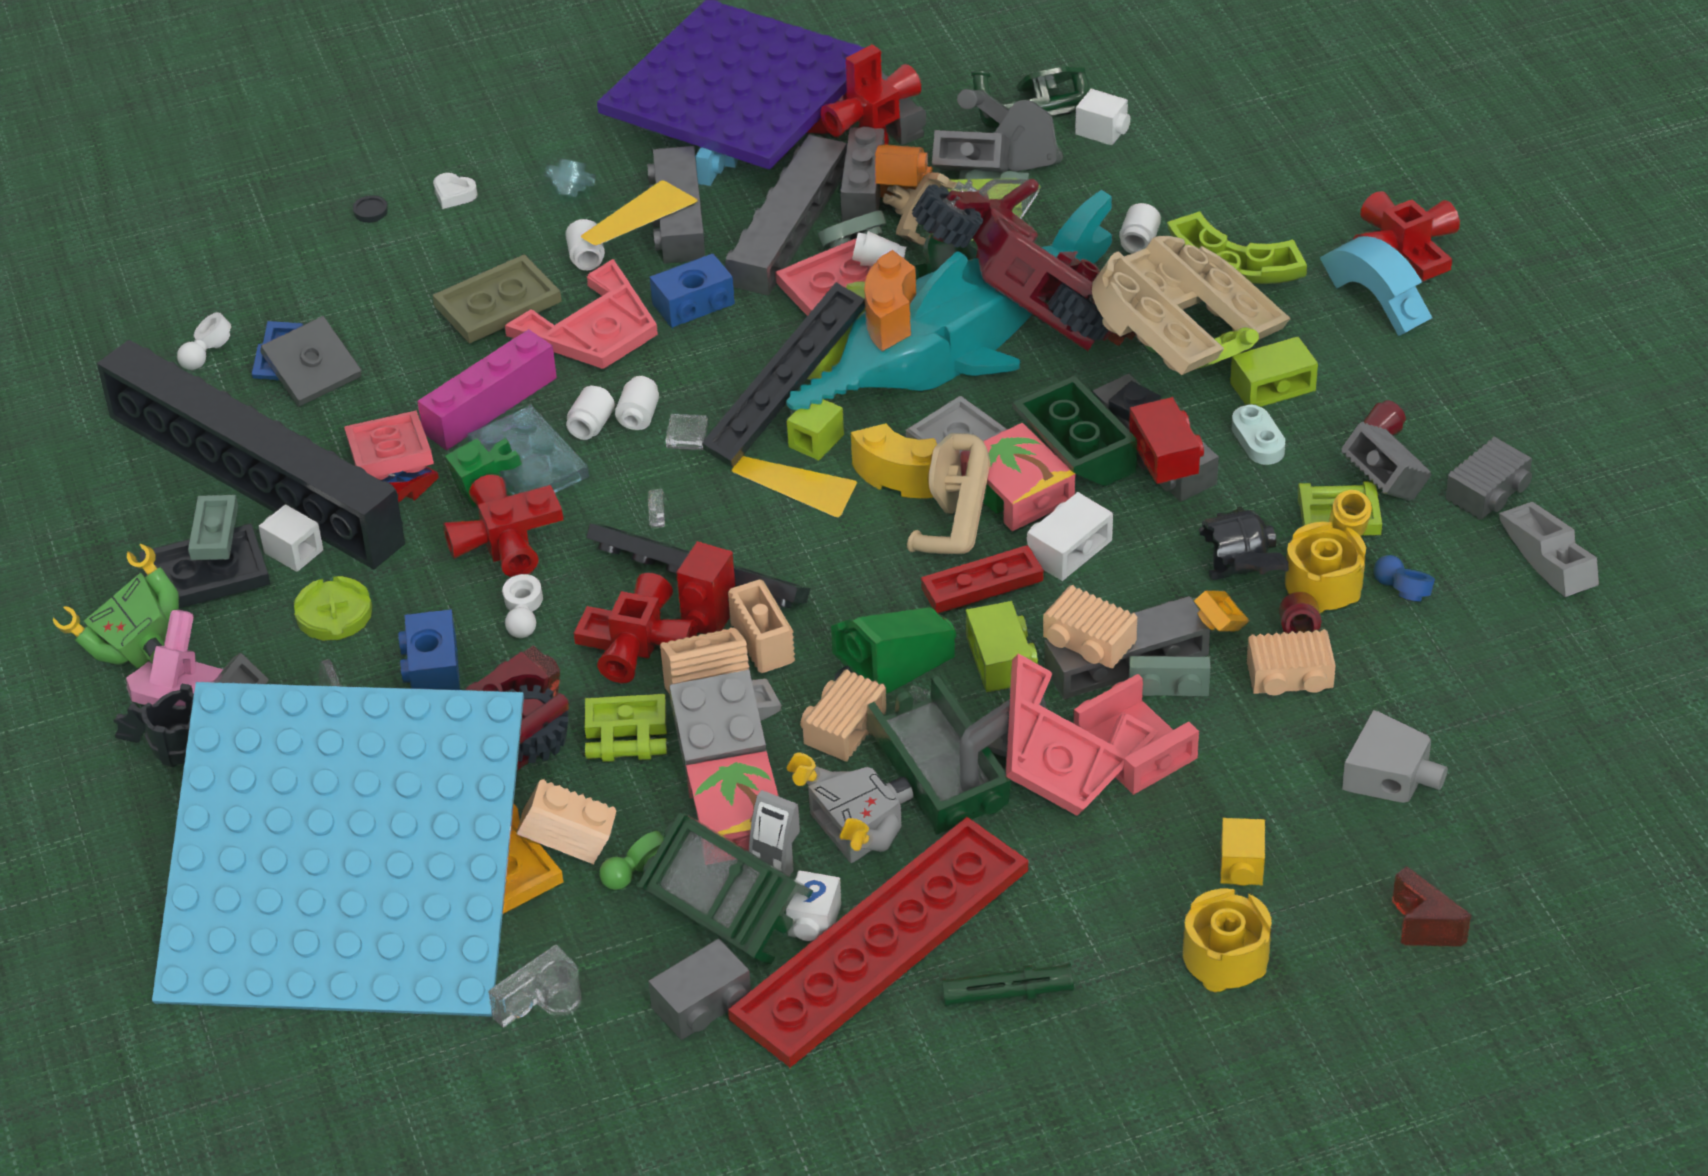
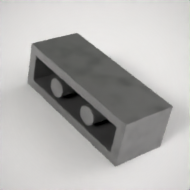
M870 127L850 128L841 186L842 222L879 210L880 184H875V152L880 144L885 145L884 129Z

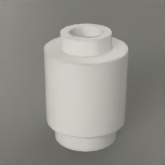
M1144 203L1135 204L1128 209L1119 233L1121 245L1127 252L1132 254L1145 249L1150 241L1156 237L1161 223V216L1157 209Z
M587 219L573 222L568 226L565 233L570 259L581 270L597 268L601 264L605 253L603 243L594 246L581 238L582 234L597 225L595 222Z
M636 376L625 384L615 411L616 419L621 425L632 430H642L649 426L659 400L656 383L648 377Z
M587 386L582 390L567 414L566 426L573 436L588 440L601 431L615 408V402L606 389L597 386Z

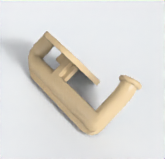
M950 433L933 450L929 470V487L931 494L945 513L955 512L951 537L922 535L919 530H915L908 538V551L965 554L974 547L990 468L987 448L983 440L976 435ZM960 450L970 451L965 476H962Z

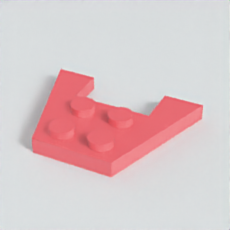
M614 259L587 276L588 286L599 293L601 297L561 322L553 325L530 309L505 325L506 336L516 338L529 329L553 345V352L602 369L657 336L658 332L656 322Z
M1017 654L1012 659L1006 777L1078 816L1124 768V758L1144 747L1159 731L1127 713H1122L1117 718L1108 742L1100 739L1039 705L1052 673L1026 657Z

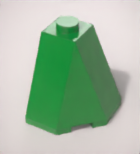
M931 607L858 617L831 625L832 653L845 666L848 665L850 670L858 676L862 675L865 679L869 678L872 682L876 681L878 684H883L886 687V694L955 657V628L947 618H942Z

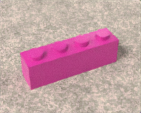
M528 329L419 399L418 407L425 435L445 450H448L555 380L557 376L553 345Z

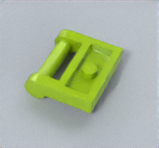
M1363 481L1362 485L1311 487V483H1298V504L1301 510L1303 526L1314 522H1329L1335 498L1344 491L1357 490L1368 497L1372 506L1367 529L1362 535H1381L1382 519L1376 485L1373 481Z

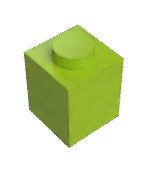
M822 399L821 404H811L809 409H797L787 419L788 447L820 460L844 435L843 408Z

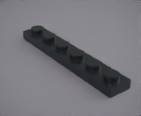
M835 282L702 442L704 450L733 468L786 405L787 399L790 397V391H797L863 312L865 309V299Z
M590 523L586 536L588 539L598 541V549L613 554H620L621 549L633 552L632 560L649 565H654V561L659 560L667 563L665 570L677 573L690 551L601 524ZM734 565L736 587L760 579L764 581L779 606L792 608L793 602L807 603L811 588Z

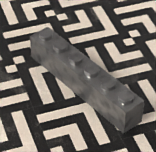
M808 135L802 146L796 148L791 163L788 167L783 168L778 183L768 191L765 203L755 211L752 223L748 229L742 231L739 243L734 250H730L727 254L725 268L733 277V287L769 296L776 285L775 272L788 266L843 179L847 143Z

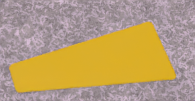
M662 180L581 235V238L597 246L697 203L698 200Z
M745 456L732 469L733 473L837 518L841 516L857 485L855 480Z

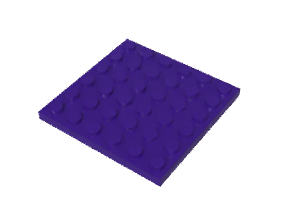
M705 0L597 101L598 113L770 170L821 118L822 106L837 102L847 92L846 57L864 49V47L832 38L829 35L806 30L800 26L777 21L774 18L748 12L745 9L732 7L716 0Z

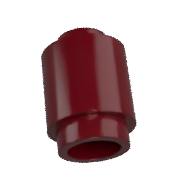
M1293 592L1282 600L1279 613L1282 629L1285 633L1289 634L1292 631L1294 633L1299 631L1305 633L1307 630L1310 632L1320 630V611L1318 603L1313 596L1305 592Z

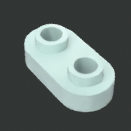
M1249 404L1241 406L1233 412L1232 432L1251 460L1259 464L1269 465L1279 462L1284 457L1285 438L1265 409Z

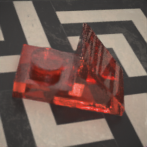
M1405 867L1395 875L1392 903L1397 906L1401 913L1406 915L1403 920L1401 943L1403 945L1461 947L1467 943L1471 914L1409 867Z

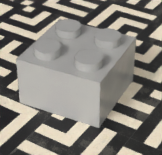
M749 670L669 685L670 701L686 776V765L766 751V743Z

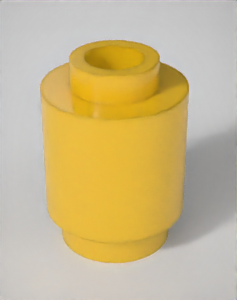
M1347 490L1340 493L1333 502L1329 522L1333 523L1332 528L1345 531L1346 526L1361 536L1367 529L1372 512L1370 500L1365 494L1357 490Z

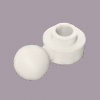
M219 312L206 317L194 332L196 340L184 343L177 352L179 364L188 370L198 369L203 366L206 360V349L212 347L219 348L229 339L230 322Z
M520 574L508 579L503 586L502 592L505 605L510 610L505 619V627L513 637L525 638L535 630L536 618L533 611L541 605L543 594L541 584L537 578L528 574Z

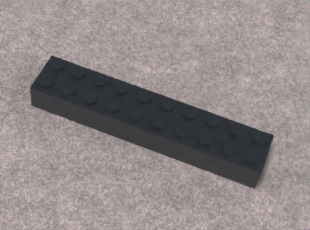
M131 340L123 343L97 363L111 419L274 513L286 504L314 520L319 525L321 540L373 570L405 545L398 494L390 483L382 482L368 474L363 468L354 466L339 458L333 451L323 449L306 436L298 435L286 428L281 422L273 421L259 413L254 407L241 403L232 398L227 392L216 389L199 376L191 375L179 368L174 362L166 361L154 354L149 348H143Z

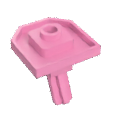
M172 610L164 646H156L153 664L150 661L126 678L127 690L132 702L143 705L151 703L153 705L162 696L172 691L180 690L182 683L191 685L194 693L196 682H214L223 671L220 668L195 662V652L187 650L194 618L193 614L183 610ZM179 700L175 705L185 706L186 704Z

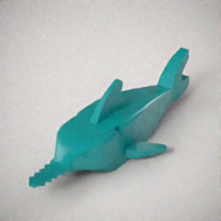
M1103 190L1093 195L1070 216L1059 230L1052 245L1041 248L1055 257L1060 252L1077 251L1078 253L1075 258L1080 261L1085 259L1094 264L1112 244V234L1099 226L1112 208V196ZM958 251L936 271L916 280L917 295L910 304L911 336L881 351L869 336L865 310L854 321L841 360L832 367V372H822V378L811 379V385H801L800 391H790L787 406L792 410L809 409L811 404H821L822 399H833L835 394H846L847 390H858L864 387L904 388L923 391L936 388L962 373L978 376L1016 371L1020 368V360L995 350L1009 339L1032 314L1002 293L997 292L995 288L983 280L978 258L968 260L967 256Z

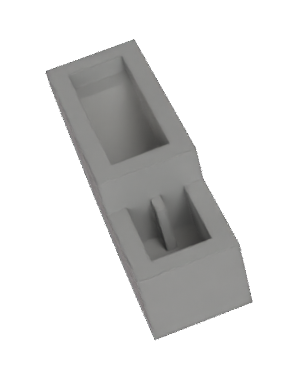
M1534 502L1499 513L1501 523L1523 556L1564 597L1599 585L1597 557L1575 543L1573 528Z

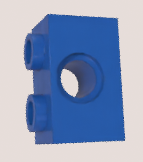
M713 253L650 277L652 304L671 328L735 304L733 277Z
M452 609L405 615L406 631L399 632L401 655H407L408 658L400 660L403 683H411V689L460 690L457 642Z

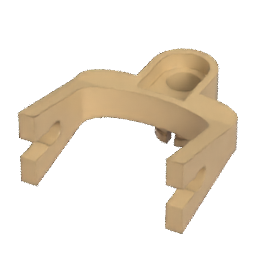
M928 172L922 178L916 190L911 188L905 190L899 185H890L887 191L893 193L894 196L886 193L883 196V202L893 206L896 213L902 216L897 226L896 234L923 247L926 238L920 237L916 233L918 222L916 221L917 218L912 215V209L927 186L935 184L939 188L943 186L954 191H964L966 189L956 182L949 181V178L941 173Z

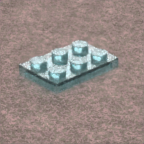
M532 405L467 434L468 442L478 438L488 452L497 442L504 438L509 441L512 451H517L522 464L514 469L499 472L505 481L506 487L513 495L551 485L556 493L589 477L588 466Z

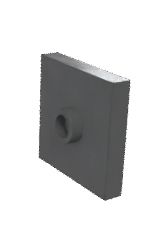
M324 316L261 345V354L298 407L361 377L360 367Z

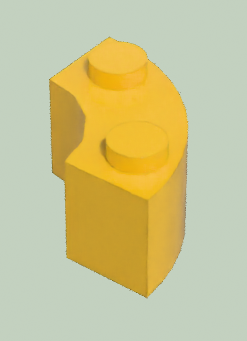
M887 423L851 432L852 466L867 483L879 490L882 486L901 491V497L934 498L929 487V470L933 450L937 442L935 438L921 440L906 438L894 432Z

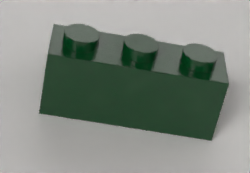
M1076 375L1012 402V408L1073 473L1103 486L1136 473L1137 438Z

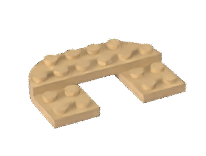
M1157 236L1150 241L1145 249L1125 257L1119 251L1114 253L1093 282L1092 295L1094 302L1103 317V325L1111 332L1122 336L1134 331L1137 334V338L1144 345L1152 347L1163 358L1164 363L1170 369L1183 375L1216 360L1224 350L1183 309L1204 301L1207 309L1214 315L1224 319L1232 327L1233 332L1243 327L1255 329L1259 334L1258 340L1283 329L1290 320L1289 316L1246 277L1217 254L1202 246L1199 249L1192 245L1184 246L1185 241L1182 238Z

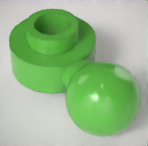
M659 831L650 832L631 846L626 857H611L605 860L599 871V877L603 885L611 890L625 888L631 882L633 872L635 870L643 871L647 861L655 856L664 840L662 834Z

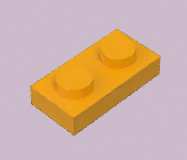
M1205 590L1194 600L1201 609L1197 612L1199 618L1211 630L1217 628L1218 631H1239L1250 621L1225 591Z

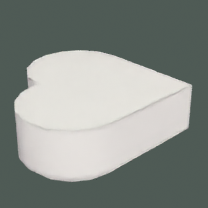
M442 173L433 181L435 194L442 209L468 203L477 196L476 182L471 178H459L453 173Z

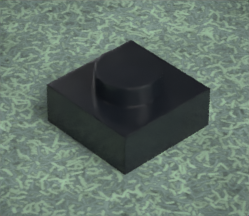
M1131 380L1109 399L1108 410L1129 422L1130 407L1161 400V396Z

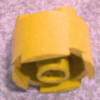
M1314 522L1297 529L1293 534L1292 540L1288 543L1286 555L1289 570L1285 571V587L1288 593L1305 592L1310 594L1317 601L1320 613L1324 610L1338 609L1357 602L1361 597L1364 579L1366 546L1363 539L1357 532L1346 526L1345 531L1332 528L1333 523Z
M1227 888L1205 892L1192 902L1191 909L1187 913L1184 923L1183 959L1190 973L1200 980L1206 989L1213 992H1221L1226 988L1242 987L1266 974L1272 923L1266 906L1258 898L1250 894L1248 898L1235 895L1234 889Z

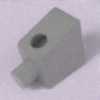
M1373 710L1345 761L1342 790L1405 803L1410 801L1418 784L1440 790L1446 779L1448 767L1429 761L1431 739L1428 735Z

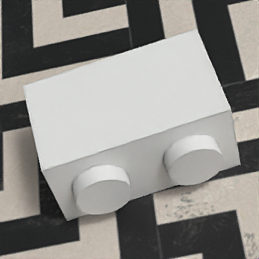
M1077 492L1066 502L1060 503L1045 519L1035 523L1027 532V545L1043 570L1063 581L1112 541L1113 513Z

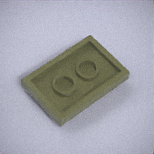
M525 254L433 294L434 306L468 343H472L505 328L507 323L530 309L538 313L562 302L561 291Z

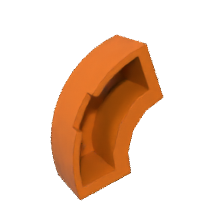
M882 144L877 147L875 152V184H880L881 197L885 193L894 196L893 193L887 191L890 185H899L905 190L908 188L916 190L922 178L928 172L932 173V167L927 166L928 154L924 153L922 147Z
M892 249L882 255L869 270L864 287L867 330L870 338L881 351L911 336L910 304L917 295L915 267Z

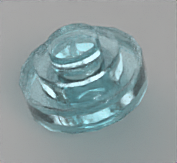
M559 158L558 167L546 165L544 177L552 178L551 185L557 186L556 193L577 197V192H584L586 185L594 187L596 175L586 173V164Z

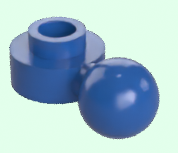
M1385 555L1380 557L1373 568L1376 580L1383 585H1393L1395 589L1399 590V596L1404 599L1421 601L1423 596H1430L1432 593L1434 577L1420 571L1405 569L1402 561L1396 556Z

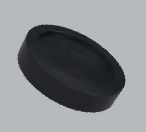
M379 196L362 197L353 205L354 216L362 222L379 221L388 213L387 202Z

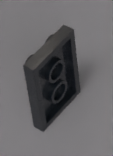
M252 524L234 528L229 559L191 560L188 550L190 539L153 549L155 552L154 565L157 569L159 567L163 569L179 593V608L270 585L269 575ZM145 551L139 552L141 562L146 557Z

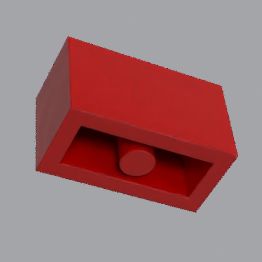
M1173 397L1130 407L1129 431L1137 438V450L1156 484L1199 474L1200 457L1204 456L1202 439L1198 434L1194 435L1190 428L1187 413L1184 410L1180 411Z
M697 541L677 571L681 619H696L698 624L697 633H714L715 631H722L730 618L728 592L731 588L735 587L733 552Z

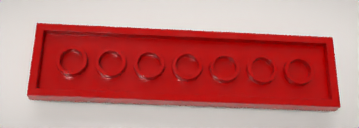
M966 817L728 1009L729 1020L791 1068L1028 872V860Z

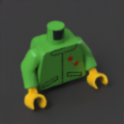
M140 544L146 553L143 562L139 563L131 552H127V560L131 565L144 569L147 576L145 577L142 573H139L84 620L87 625L86 628L80 625L79 616L70 607H63L73 617L70 624L66 626L61 625L53 618L54 624L61 632L73 633L77 637L75 641L98 661L122 665L129 661L136 668H140L148 661L153 664L156 646H164L170 613L172 610H179V593L161 567L156 568L154 565L155 552L146 545Z

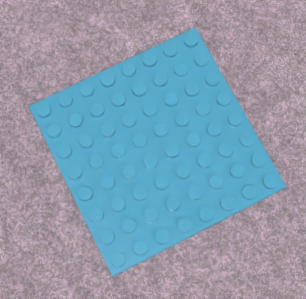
M196 682L152 1002L154 1004L493 1017L523 713V692Z

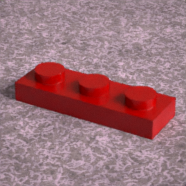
M1026 545L921 577V589L932 608L937 613L1042 582L1044 570L1030 547Z

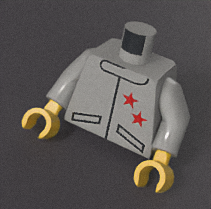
M795 753L786 767L789 772H794L792 780L796 785L803 786L806 783L809 785L810 814L850 863L857 861L871 850L883 852L889 848L901 828V803L913 798L912 788L905 777L901 776L885 784L878 774L869 767L855 771H828L817 767L814 760L804 753Z

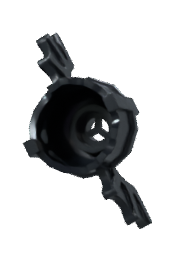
M1237 507L1236 510L1230 513H1217V517L1205 519V521L1201 522L1202 527L1199 528L1200 536H1204L1206 542L1211 541L1214 545V569L1209 570V577L1212 580L1230 577L1235 574L1247 575L1253 571H1259L1263 575L1270 570H1289L1288 561L1281 553H1268L1269 549L1276 547V535L1271 525L1266 526L1255 511H1245L1242 507Z
M182 683L180 690L172 691L162 696L153 705L147 703L145 706H142V709L138 708L135 703H131L127 709V714L118 713L114 719V722L118 725V730L114 736L117 739L139 743L144 730H146L145 738L155 757L161 760L162 765L175 767L176 765L184 764L194 698L192 686ZM182 700L186 705L176 706L175 704Z

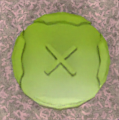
M337 576L333 577V581L323 583V579L313 581L303 588L295 599L294 615L299 629L309 637L323 641L340 640L354 635L366 626L371 618L372 602L367 588L355 579Z

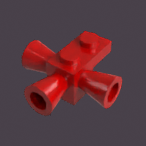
M872 44L846 57L847 100L822 106L821 118L826 129L835 137H839L857 121L860 122L859 128L884 129V143L888 145L889 136L886 125L900 118L899 100L919 95L921 93V82L916 71L908 64H903L888 78L882 79L881 50Z
M1383 191L1373 193L1365 200L1360 210L1362 220L1380 228L1381 231L1356 234L1353 239L1369 236L1388 243L1410 263L1422 282L1451 270L1452 258L1431 241V237L1454 234L1459 230L1460 220L1458 213L1449 201L1442 200L1428 211H1425L1412 199L1395 206L1387 193Z
M498 475L480 477L471 485L469 490L471 499L478 506L480 520L443 523L444 535L451 557L456 559L486 544L493 562L501 560V568L506 576L513 577L531 573L536 568L539 559L537 553L529 545L527 530L563 520L562 508L552 486L548 485L507 497L506 484L502 477Z
M644 573L638 576L634 593L621 591L612 611L587 606L574 631V640L577 645L606 650L597 662L600 673L613 682L627 683L632 681L635 676L638 657L650 658L655 645L660 646L662 642L668 643L677 639L683 640L685 637L697 636L698 624L696 619L661 620L660 610L673 594L672 586L660 575Z

